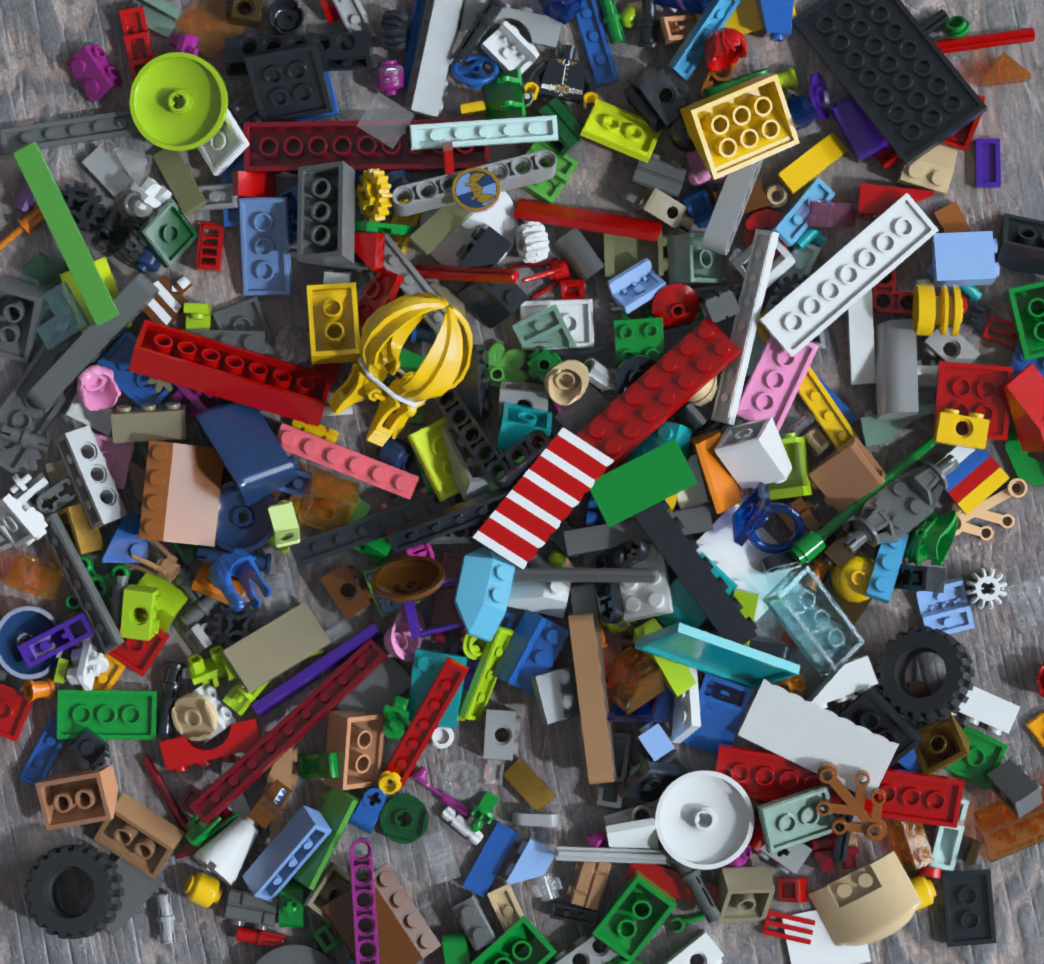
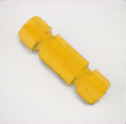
M294 419L291 424L296 429H303L304 432L319 438H325V440L332 443L336 442L339 435L338 431L331 428L326 429L327 427L321 424L317 427Z

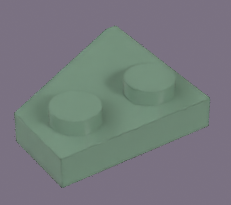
M556 304L512 325L522 348L576 347Z

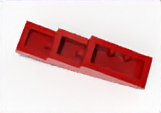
M143 5L119 9L133 82L139 71L154 59Z

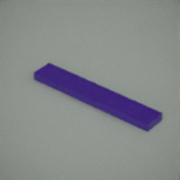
M372 623L252 703L255 712L263 717L344 663L370 638L375 642L383 637L382 632Z

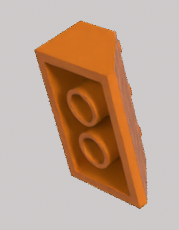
M718 429L690 438L711 507L716 514H720L742 502L740 495L744 494L743 489H741L715 452V448L723 436Z

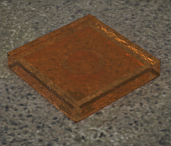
M203 0L177 21L186 34L200 37L197 48L207 61L224 48L225 37L240 36L246 31L243 26L229 24L230 16H225L226 5L222 0Z

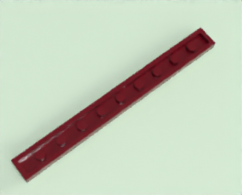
M370 638L190 804L191 810L207 826L380 666L388 656Z

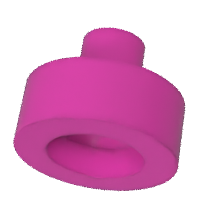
M601 831L594 835L589 834L586 838L588 847L609 848L607 834Z

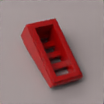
M200 222L196 258L197 271L222 272L225 231L223 223ZM205 229L219 230V234H205ZM204 239L218 240V244H204ZM204 249H217V254L204 253ZM203 258L216 259V263H204Z

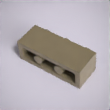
M168 402L165 406L145 403L137 408H131V405H119L111 413L113 443L187 439L189 434L187 406L180 405V402Z

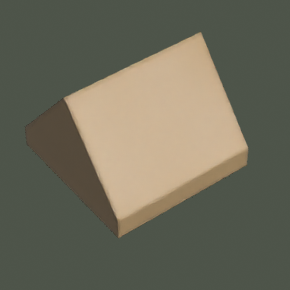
M816 425L802 436L805 437L806 448L814 457L820 455L832 444Z

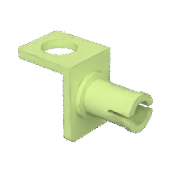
M280 500L277 504L269 506L268 511L275 532L276 548L299 543L300 529L292 502ZM286 536H293L289 540H281Z

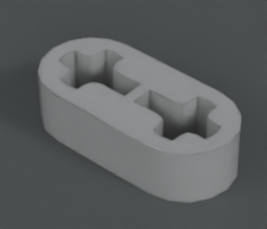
M513 812L512 825L558 827L559 814Z

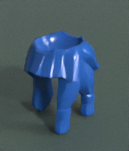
M235 549L233 553L228 555L223 554L209 568V578L212 585L222 591L230 609L235 613L241 611L244 606L242 598L232 585L231 576H237L253 609L261 606V601L256 596L253 582L257 584L264 597L272 594L271 588L262 578L261 572L254 562L256 557L243 549Z

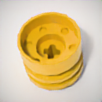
M933 284L915 285L912 314L915 336H932L935 325H938L940 336H946L947 327L949 328L950 336H958L963 318V300L959 285H952L949 294L947 285H941L939 296L935 295Z

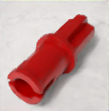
M241 926L238 927L236 941L256 944L257 947L261 945L273 948L285 944L286 936L282 934Z

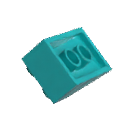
M703 552L700 554L701 558L706 556ZM708 558L714 567L711 572L716 578L721 576L729 587L725 591L730 595L738 585ZM677 577L670 584L673 613L656 617L667 627L676 623H682L697 629L707 617Z
M423 648L415 650L409 702L410 721H412L447 656L467 666V656ZM464 679L438 726L457 729Z

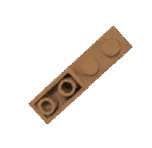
M293 745L273 764L267 778L264 794L276 779L292 791L293 787H297V772H293V762L298 761V747ZM287 800L271 821L270 841H273L287 825L286 821H282V811H287Z

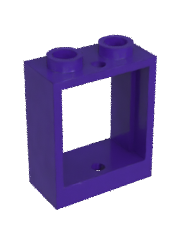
M459 577L444 580L437 590L455 587L456 591ZM414 602L404 603L412 640L465 628L464 623L459 621L420 630Z

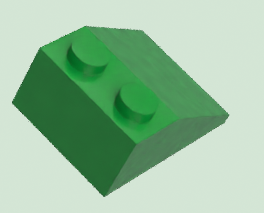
M1044 281L1006 290L1004 295L1009 316L1024 361L1044 357Z
M636 869L621 888L592 934L632 963L677 906L676 899Z

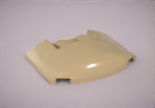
M894 850L808 893L836 946H862L882 940L907 924L917 907L919 908L922 904Z

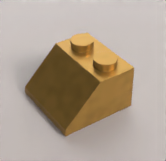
M82 504L66 507L54 512L59 515L79 556L105 549L99 528L92 530ZM51 514L43 516L44 520ZM49 547L53 564H56L58 562Z

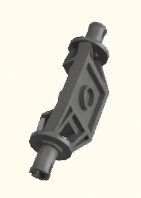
M949 454L937 465L926 461L922 464V467L900 474L864 504L860 516L853 520L856 531L846 540L842 541L844 549L849 547L847 552L853 554L865 542L870 546L876 547L878 544L896 543L933 513L942 491L948 488L946 476L959 467L957 459L952 462L951 460L954 456ZM881 529L885 531L883 533L877 534V531Z

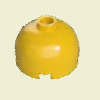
M855 554L841 569L834 566L831 571V583L834 592L847 602L859 603L868 600L869 597L864 596L874 562L864 555Z

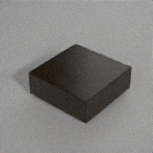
M970 837L962 861L975 865L982 842Z

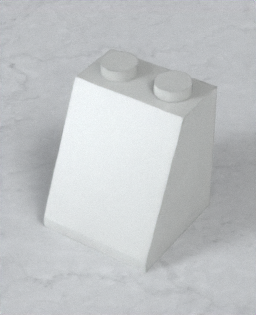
M772 417L727 427L715 448L717 456L741 489L750 487L757 489L764 484L772 482L774 484L782 483L787 479L792 470V465Z

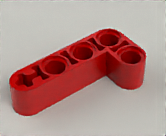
M892 270L888 274L890 280L887 284L878 282L872 288L873 311L879 314L912 316L914 292L895 291L896 274ZM878 296H885L887 298L888 306L886 308H880L876 304ZM961 296L964 314L967 311L968 304L966 299ZM903 297L911 299L912 308L910 310L902 308L900 301Z

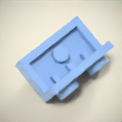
M648 258L641 260L607 282L612 299L627 314L654 298L655 294L662 287L666 286V282L653 270Z

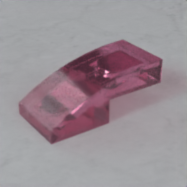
M810 201L807 225L815 227H855L858 203L853 201Z

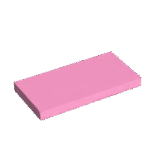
M769 334L741 394L736 416L748 422L772 417L779 432L819 346L809 342L790 358L772 335Z

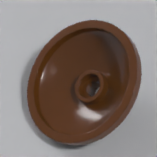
M407 556L397 558L383 564L373 573L371 587L377 596L387 601L396 603L415 602L430 596L442 585L445 579L444 568L438 561L429 557Z

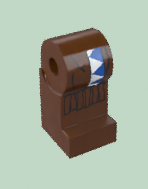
M276 779L247 816L266 829L292 790Z

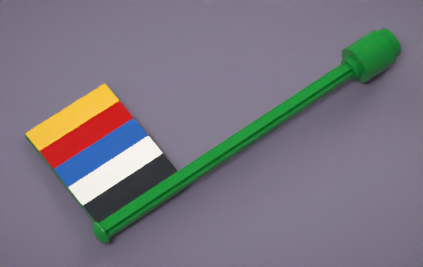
M932 435L886 474L883 484L848 506L820 531L808 530L792 544L789 552L800 565H803L805 562L809 563L826 548V538L917 460L921 464L929 461L937 465L949 454L954 456L951 460L952 462L957 459L959 467L946 476L948 488L944 491L965 515H968L1010 478L986 449L977 450L933 442L934 435Z

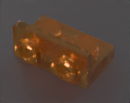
M897 821L886 824L887 836L892 851L894 850L905 871L917 870L934 863L923 823Z

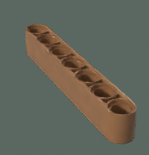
M593 612L569 615V628L589 784L615 782L595 616Z

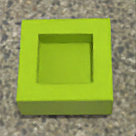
M59 658L53 682L61 684L67 682V671L70 668H74L71 665V659Z

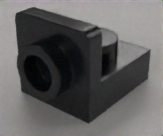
M88 727L70 744V748L89 762V767L92 770L98 765H104L110 756L109 744Z

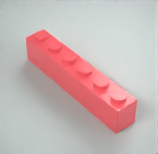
M282 423L276 437L284 451L411 501L421 479L416 475Z

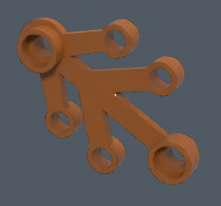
M832 762L821 763L817 771L818 779L825 784L829 783L846 804L821 799L816 805L817 813L821 816H827L830 813L855 815L861 822H849L840 817L834 819L832 822L833 832L836 834H843L846 831L863 833L870 841L882 840L887 833V825L881 819L882 804L886 800L884 790L877 788L871 792L873 807L870 816L864 809L866 787L870 782V774L866 770H859L855 774L857 787L856 796L854 797L838 779L835 764ZM829 771L832 776L826 778L823 776V773ZM864 775L867 777V780L861 782L858 780V777ZM881 794L883 798L881 800H876L874 798V795ZM825 804L828 806V809L823 811L819 806ZM837 823H842L844 827L842 829H837L835 825ZM872 827H877L879 831L877 833H872L870 829Z

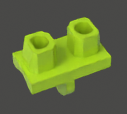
M221 645L209 650L211 658L203 661L201 655L197 654L188 657V667L185 669L194 685L201 682L202 685L211 682L213 687L216 688L219 686L218 679L226 676L221 659L224 656Z
M238 680L222 701L242 716L269 682L248 694L240 680Z

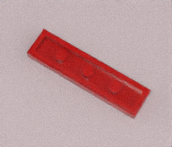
M630 864L626 880L637 869L673 897L698 905L687 883L684 884L681 881L682 876L680 872L658 864ZM703 881L717 907V885Z

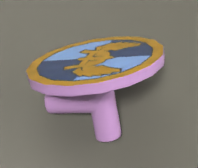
M475 167L459 173L453 181L451 191L453 200L458 208H462L467 212L480 213L486 212L495 206L499 200L501 188L499 180L492 172Z

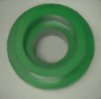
M953 16L946 22L945 31L949 37L960 38L969 31L970 25L963 16Z

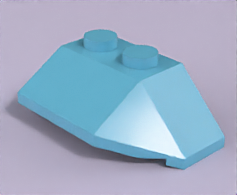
M487 546L463 557L454 604L465 625L467 635L490 642L506 613L515 566L514 563Z

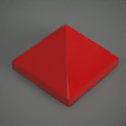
M890 146L874 155L875 159L884 169L895 168L901 162Z
M570 278L560 280V300L585 299L584 279Z

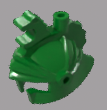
M952 510L945 515L937 516L936 512L933 511L930 516L912 529L905 547L904 558H908V562H914L916 566L926 559L931 560V565L942 566L956 535L958 525L957 512Z

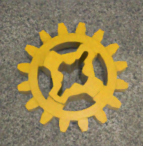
M368 169L363 171V176H359L361 183L357 184L356 197L359 198L357 207L359 206L361 209L360 215H364V220H369V222L384 221L385 215H389L388 207H392L391 201L393 196L389 193L391 184L387 182L389 177L384 176L383 170Z

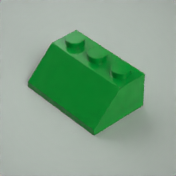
M523 915L470 964H545L557 953V949Z

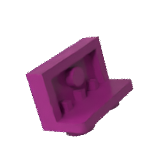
M98 44L84 46L65 63L92 103L98 102L110 90L123 84L119 72L111 65L105 51Z

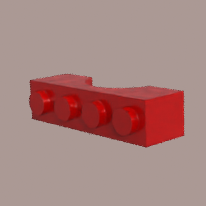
M256 717L231 724L227 739L216 748L205 749L198 747L187 739L188 737L185 735L163 740L159 743L166 771L173 769V774L187 771L188 765L197 764V768L211 765L212 759L220 758L221 762L235 759L236 753L244 752L246 754L262 739Z

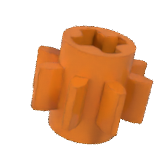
M800 674L775 683V685L784 688L788 693H794L800 697H803L801 691L807 689L805 679Z

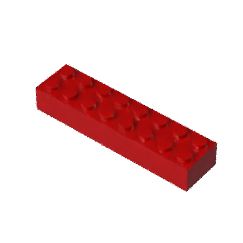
M146 319L135 344L129 371L139 375L159 379L163 382H169L319 427L334 376Z

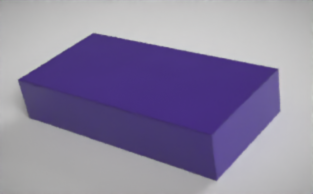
M1000 138L975 139V188H1000Z

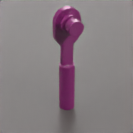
M421 766L418 771L410 775L413 781L441 798L440 801L465 818L471 811L470 808L449 794H443L425 780L429 772L426 768Z

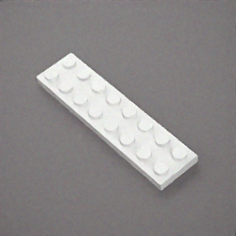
M908 193L904 194L759 321L789 357H793L938 231L937 227Z

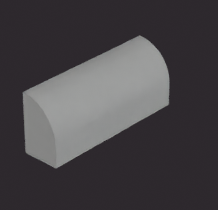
M913 319L889 320L879 323L875 326L877 420H916L919 406L917 340L913 332Z

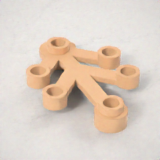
M1020 478L1010 480L1006 489L984 500L968 515L961 513V509L953 502L952 510L957 512L958 517L956 535L965 532L976 535L984 541L990 540L994 534L991 527H978L966 523L974 517L1000 524L1004 529L1013 527L1015 519L1012 515H1001L987 510L1010 497L1020 498L1024 496L1027 492L1026 482ZM1015 483L1020 486L1018 493L1012 490V486ZM1004 517L1011 519L1009 526L1003 524ZM985 528L990 531V535L987 538H984L981 534Z

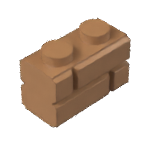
M576 862L573 872L577 873L575 882L570 881L566 894L571 896L570 903L598 911L612 863Z

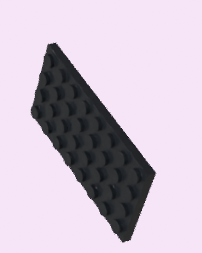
M819 0L792 19V24L906 167L987 111V106L901 0Z

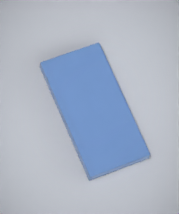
M288 197L238 198L243 296L292 295Z

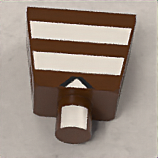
M183 274L173 283L165 276L153 282L160 291L143 309L153 322L171 327L184 311V303L189 302L182 294L192 286V283Z

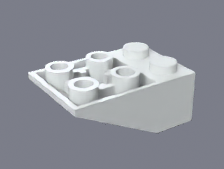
M862 654L839 663L806 701L813 702L820 706L821 709H825L830 701L834 700L837 703L851 699L850 694L857 692V694L860 693L861 695L871 685L878 684L868 656Z

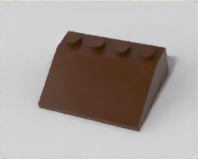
M386 863L374 870L379 964H416L440 947L441 944L389 865ZM370 874L363 877L361 881L367 880ZM351 886L321 907V909L356 961ZM360 893L357 896V901L365 906L371 902V897L367 893ZM362 918L358 923L362 930H369L373 926L369 918ZM363 943L360 946V951L364 955H371L374 952V947L370 943Z

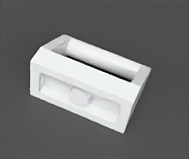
M779 240L777 241L776 248L781 255L772 262L766 289L795 263L794 256ZM752 244L732 261V264L743 277H745L746 269L742 265L749 260Z

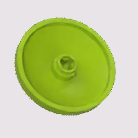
M172 52L152 59L139 71L130 92V111L139 132L154 145L167 150L188 151L201 147L219 132L227 115L228 95L222 77L209 62L189 53Z

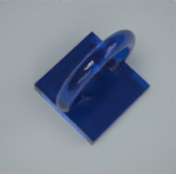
M763 482L757 485L732 515L733 540L741 547L749 540L756 549L770 554L784 553L792 548V544L804 535L805 525L800 513L790 505L770 503L769 486ZM773 512L786 514L793 520L795 525L791 538L780 544L766 543L756 534V530L764 526L769 514Z

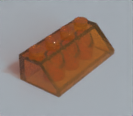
M1044 783L1040 784L1043 790L1041 792L1043 803L1021 818H1018L1002 800L972 812L976 830L990 863L1044 841Z

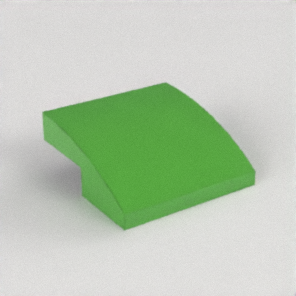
M534 142L526 154L541 150L552 151L557 159L556 174L550 180L521 188L544 203L552 204L579 162L567 154L562 157L549 142ZM542 163V164H541L542 167H549V166H551V165L548 164V163ZM525 169L517 170L518 173L527 172Z

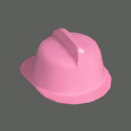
M405 607L397 614L393 626L385 632L384 645L387 650L386 655L389 658L395 657L404 661H413L415 650L420 648L423 638L412 640ZM416 609L420 630H425L424 618L419 610Z

